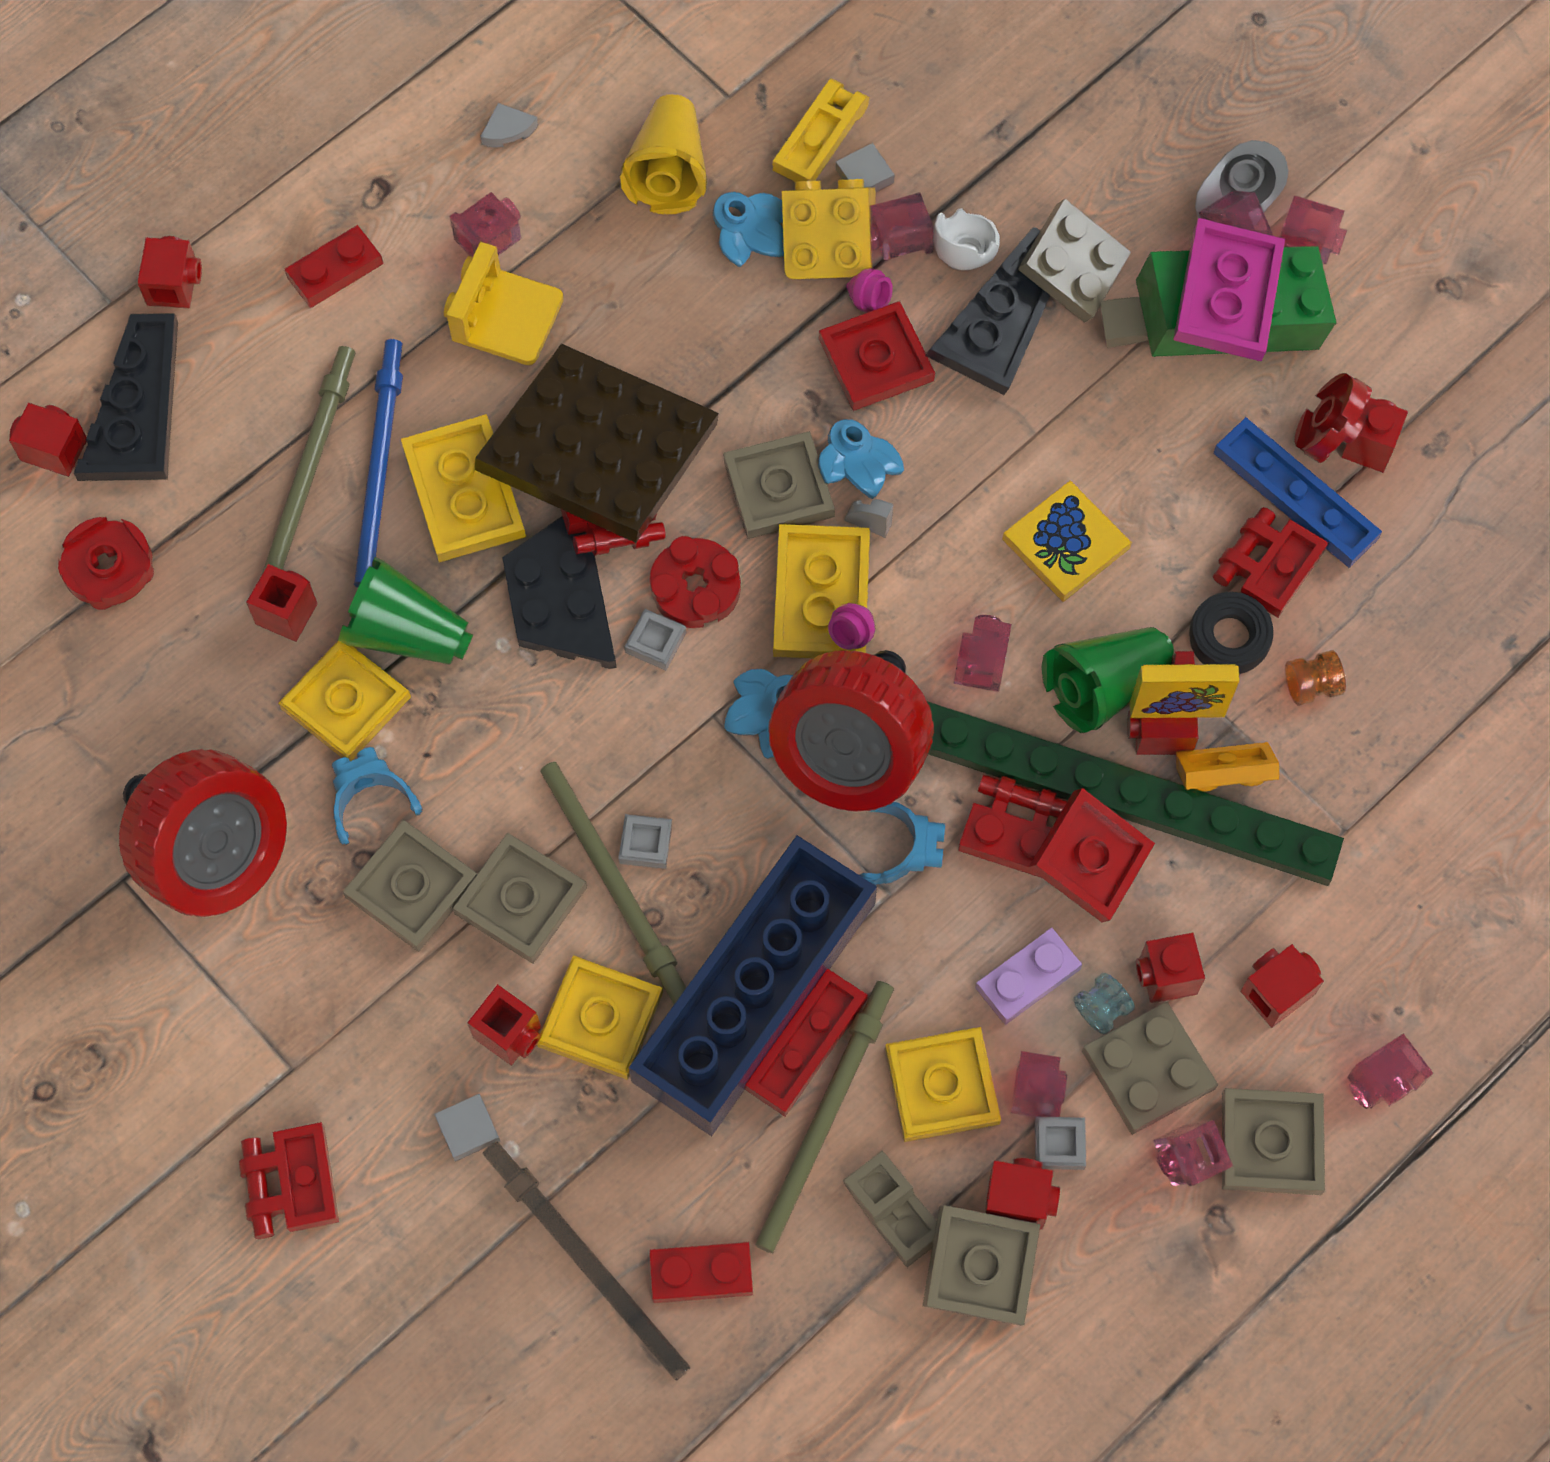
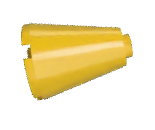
M677 94L664 95L655 101L621 168L620 182L625 195L636 205L638 200L650 205V212L679 214L689 211L696 206L697 200L704 196L706 192L707 176L696 110L689 99Z

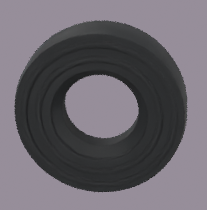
M1239 592L1215 594L1206 599L1195 611L1189 628L1190 644L1195 656L1202 664H1235L1239 668V674H1242L1258 666L1267 656L1273 642V623L1265 607L1251 596ZM1226 618L1237 619L1246 626L1249 639L1241 647H1225L1214 636L1215 624Z

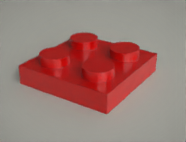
M900 301L819 330V341L853 411L934 382L935 371L928 357L925 356L926 353Z
M1081 788L1072 793L1028 868L1100 922H1107L1112 919L1155 843Z

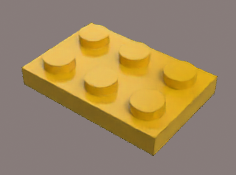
M487 414L401 439L439 563L526 537L511 486L475 470L476 456L493 435Z
M779 524L773 657L815 658L824 653L841 650L866 653V645L862 648L851 650L839 647L830 637L828 625L832 613L843 604L853 603L867 608L870 528Z

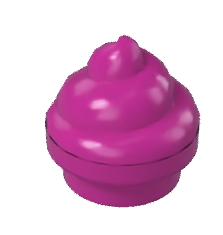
M864 269L846 285L855 307L862 312L868 313L887 306L892 297V282L880 270Z
M846 603L838 607L832 613L828 625L832 640L839 647L847 650L858 649L867 645L874 637L876 629L872 613L864 606L853 603Z

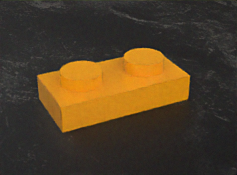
M1268 742L1176 752V769L1186 790L1211 791L1218 786L1234 784L1258 786L1264 783V781L1279 780V761Z

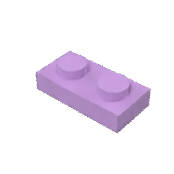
M1050 928L979 980L975 988L1006 1025L1081 969L1082 963L1055 930Z

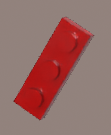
M827 968L745 1084V1090L786 1117L854 1020L855 1015L863 1007L868 995Z

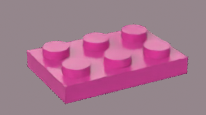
M1198 218L1193 230L1173 340L1262 361L1267 350L1285 239Z

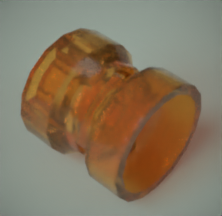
M1334 650L1318 653L1313 660L1307 661L1303 658L1287 661L1285 664L1288 690L1297 706L1314 702L1316 696L1325 695L1331 698L1343 695L1346 691L1344 669L1340 658Z

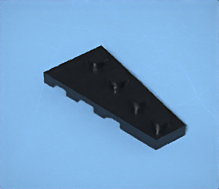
M1033 227L993 276L983 285L943 335L933 344L925 356L1002 395L1006 394L1050 297L1046 291L1018 270L1041 230Z
M175 313L130 314L113 362L115 366L109 385L105 384L100 398L102 403L95 424L91 423L86 437L88 443L82 460L78 459L74 470L77 481L168 480L178 320Z

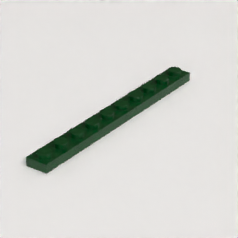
M927 701L934 724L933 742L928 755L998 778L1005 776L1016 780V784L1040 792L1046 789L1055 792L1056 797L1069 800L1075 790L1083 788L1125 820L1325 886H1329L1332 881L1344 841L1342 837L1196 789L1186 790L1184 785Z

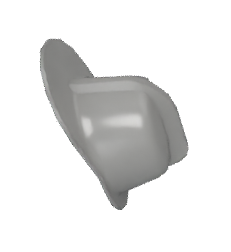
M1251 140L1235 146L1223 156L1199 188L1195 204L1198 218L1248 230L1258 221L1287 184L1289 170L1285 156L1278 147L1266 141Z

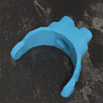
M373 747L359 751L357 753L358 758L350 761L349 758L344 757L332 763V768L336 775L333 780L336 791L334 820L336 822V833L342 845L349 844V834L344 830L343 826L345 807L355 794L365 788L377 785L393 787L401 791L411 803L410 808L415 812L416 816L420 815L423 810L416 795L412 793L410 786L402 778H399L390 771L386 761L378 758Z
M897 802L871 810V812L893 815L905 823L913 836L914 846L910 854L898 866L879 874L862 873L860 874L861 877L876 886L877 884L892 883L907 875L909 871L923 872L924 866L942 868L943 849H938L936 846L937 842H944L945 823L928 822V816L915 815L910 809Z

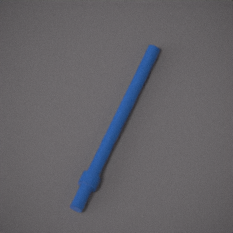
M396 339L385 341L382 369L376 373L374 389L378 393L354 580V586L357 588L368 567H372V562L377 552L396 396L401 394L403 374L399 372L403 344Z

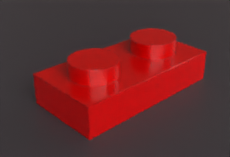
M356 225L284 270L288 280L307 305L312 308L383 265V260L376 247L362 229Z
M749 1242L650 1250L653 1303L753 1296Z

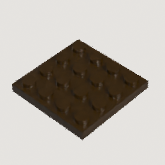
M561 343L476 456L475 470L637 543L717 426L719 413Z

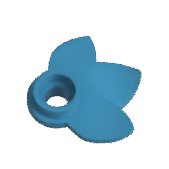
M728 192L717 199L712 214L716 226L721 230L719 246L723 254L732 263L741 267L749 258L751 251L772 257L784 256L783 227L780 225L783 222L781 199L766 193H758L747 197L738 192ZM729 207L739 210L742 216L732 215Z
M850 419L840 420L832 426L828 433V446L820 453L818 458V467L825 483H835L846 477L870 499H874L880 492L885 482L886 474L900 475L904 471L902 458L894 446L884 439L871 436L865 426Z
M751 669L734 679V685L742 697L736 700L729 708L724 728L726 731L738 735L758 734L762 753L765 758L770 759L774 757L770 747L768 732L771 712L781 692L793 675L776 677L765 669Z

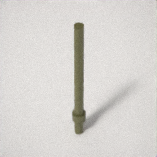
M340 346L338 348L331 372L323 378L319 390V395L322 398L263 572L268 564L282 570L284 568L338 404L345 401L350 386L347 378L356 352L347 346Z
M557 762L548 763L540 770L542 776L646 956L643 958V961L652 977L660 979L670 999L675 1004L686 989L675 968L678 962L667 945L662 946Z
M876 982L863 1012L855 1015L849 1028V1033L852 1036L755 1243V1246L761 1250L773 1254L869 1043L874 1044L883 1027L880 1019L894 991V988L885 982Z

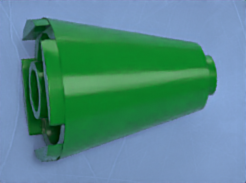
M374 557L372 567L369 566L348 610L349 616L352 618L348 626L342 625L338 641L347 646L451 665L454 657L463 660L473 634L466 632L469 622L387 562Z
M1154 627L1058 644L1043 655L1041 665L1043 684L1046 692L1054 689L1060 703L1053 707L1065 723L1079 733H1087L1101 728L1130 703L1141 666L1172 665L1174 647L1170 638Z

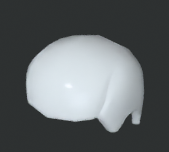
M961 208L949 218H945L942 212L937 215L933 230V244L938 258L948 266L957 270H973L994 259L999 249L1000 236L992 221L982 215L966 213Z

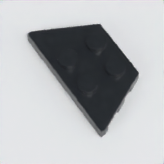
M561 516L502 557L519 647L539 652L549 650L559 657L572 660L580 657L600 662L604 668H617L595 556L593 552L575 553L573 536L585 535L586 532L568 535L563 516Z

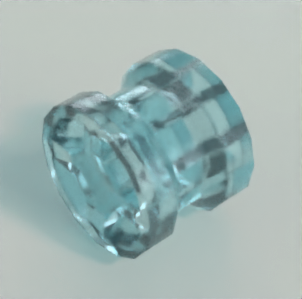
M1105 972L1095 978L1094 987L1089 991H1080L1073 998L1079 1013L1101 1034H1107L1113 1028L1114 1020L1119 1016H1128L1135 1009L1133 1000L1124 987Z

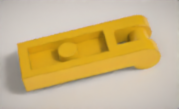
M832 78L829 79L774 158L773 171L794 182L816 181L854 123L864 115L869 104V96L859 91L853 94L844 89L843 83ZM837 104L843 107L844 109L841 111L835 108L834 106Z

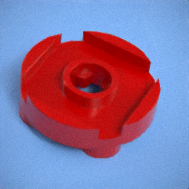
M1347 373L1338 374L1329 380L1315 395L1322 401L1314 413L1306 408L1298 423L1294 438L1296 447L1300 448L1304 454L1316 462L1322 463L1342 442L1346 444L1352 443L1363 428V421L1359 417L1371 396V387Z
M96 517L84 521L66 536L62 544L64 550L61 554V561L58 559V569L61 578L68 590L77 599L89 603L98 610L108 609L112 605H118L133 598L144 588L145 584L152 580L154 575L152 551L145 536L137 526L121 519L122 522L108 521L106 517ZM105 553L109 558L117 555V559L113 562L114 565L112 567L96 569L100 564L98 560L100 555Z
M688 536L674 539L671 545L658 555L650 572L652 597L662 616L682 624L686 628L704 627V623H709L716 619L719 622L726 618L734 610L741 593L739 564L736 557L730 554L722 545L708 539H693ZM701 575L703 576V581L708 583L705 588L698 586L694 592L689 591L688 582L685 579L688 576Z

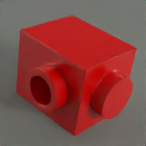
M175 236L145 238L138 286L146 305L190 308L194 284H200L202 277L201 259L195 258L190 241L182 240Z
M1370 397L1359 417L1363 421V428L1352 443L1346 444L1341 458L1384 473L1409 411L1397 407L1389 400Z
M29 402L22 416H18L13 421L9 434V441L20 461L67 477L70 476L87 442L86 435L77 418L71 417L59 407L46 405L44 408Z
M270 564L265 568L246 601L256 625L297 642L318 604L311 584L305 577L293 571H284Z
M1194 932L1146 941L1140 957L1136 959V971L1141 987L1147 988L1150 1004L1198 994L1205 980V975Z
M1291 944L1281 953H1278L1273 948L1260 957L1252 966L1256 972L1247 978L1240 992L1268 1025L1273 1028L1316 995L1324 980L1320 977L1321 970L1315 960L1306 952L1300 953Z
M498 984L467 1022L473 1039L511 1066L519 1056L526 1058L534 1050L541 1038V1034L538 1032L541 1029L537 1012Z
M1015 1158L1013 1163L994 1160L990 1171L984 1213L1040 1224V1229H1043L1047 1215L1056 1217L1059 1204L1060 1187L1052 1186L1054 1170L1042 1169L1043 1163L1028 1158Z

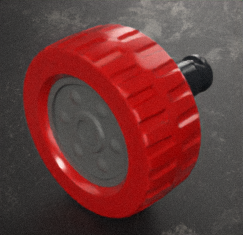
M846 650L824 653L804 663L781 692L769 720L770 747L783 774L795 787L810 798L840 810L855 812L876 810L890 805L895 800L901 798L918 776L932 746L934 724L925 696L915 682L905 674V662L898 654L888 650L879 651L874 655Z
M191 750L179 753L163 761L148 774L134 776L125 785L123 800L126 806L119 830V847L126 871L131 875L132 880L139 887L167 907L187 916L194 915L196 917H208L226 913L251 899L265 885L277 867L286 841L287 820L285 807L276 787L265 776L246 763L217 750Z

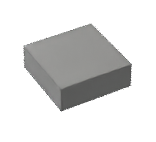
M873 143L836 161L835 170L842 180L864 179V188L875 187V192L894 183L895 174Z
M644 609L624 646L625 653L667 671L686 635V626Z
M625 814L619 864L666 869L672 819Z
M480 1093L434 1114L455 1162L500 1142Z
M1036 1117L1034 1121L1035 1160L1043 1163L1042 1169L1085 1170V1118Z

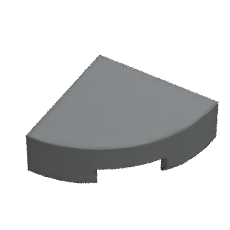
M498 103L480 136L481 143L487 147L499 148L503 147L505 143H510L520 138L526 139L536 130L538 126L537 117Z
M880 499L872 500L870 505L863 504L861 500H857L852 503L844 521L858 527L870 528V532L885 538L892 526L893 505Z

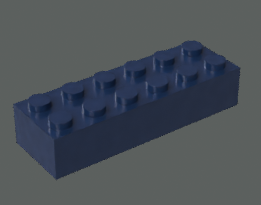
M796 835L629 1066L631 1082L712 1137L744 1092L745 1084L824 972L827 968L830 970L875 906L877 886Z

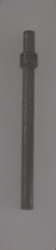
M498 1141L487 1147L483 1152L484 1157L506 1181L504 1188L514 1200L525 1203L674 1380L677 1381L691 1368L690 1365L537 1188L540 1182L527 1167L521 1169Z

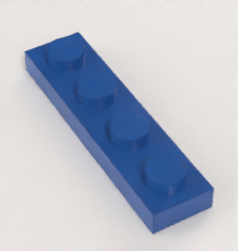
M1245 417L1216 445L1213 454L1291 520L1329 542L1326 549L1348 568L1379 540L1382 531L1248 418Z

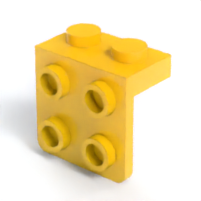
M864 179L838 180V189H821V181L795 182V190L782 191L784 270L788 278L854 277L864 269H872L870 205H876L875 187L864 188Z
M480 242L474 256H468L461 270L462 282L457 292H451L445 303L444 317L448 320L451 339L454 342L524 365H532L537 361L564 301L563 293L556 287L501 270L497 247Z

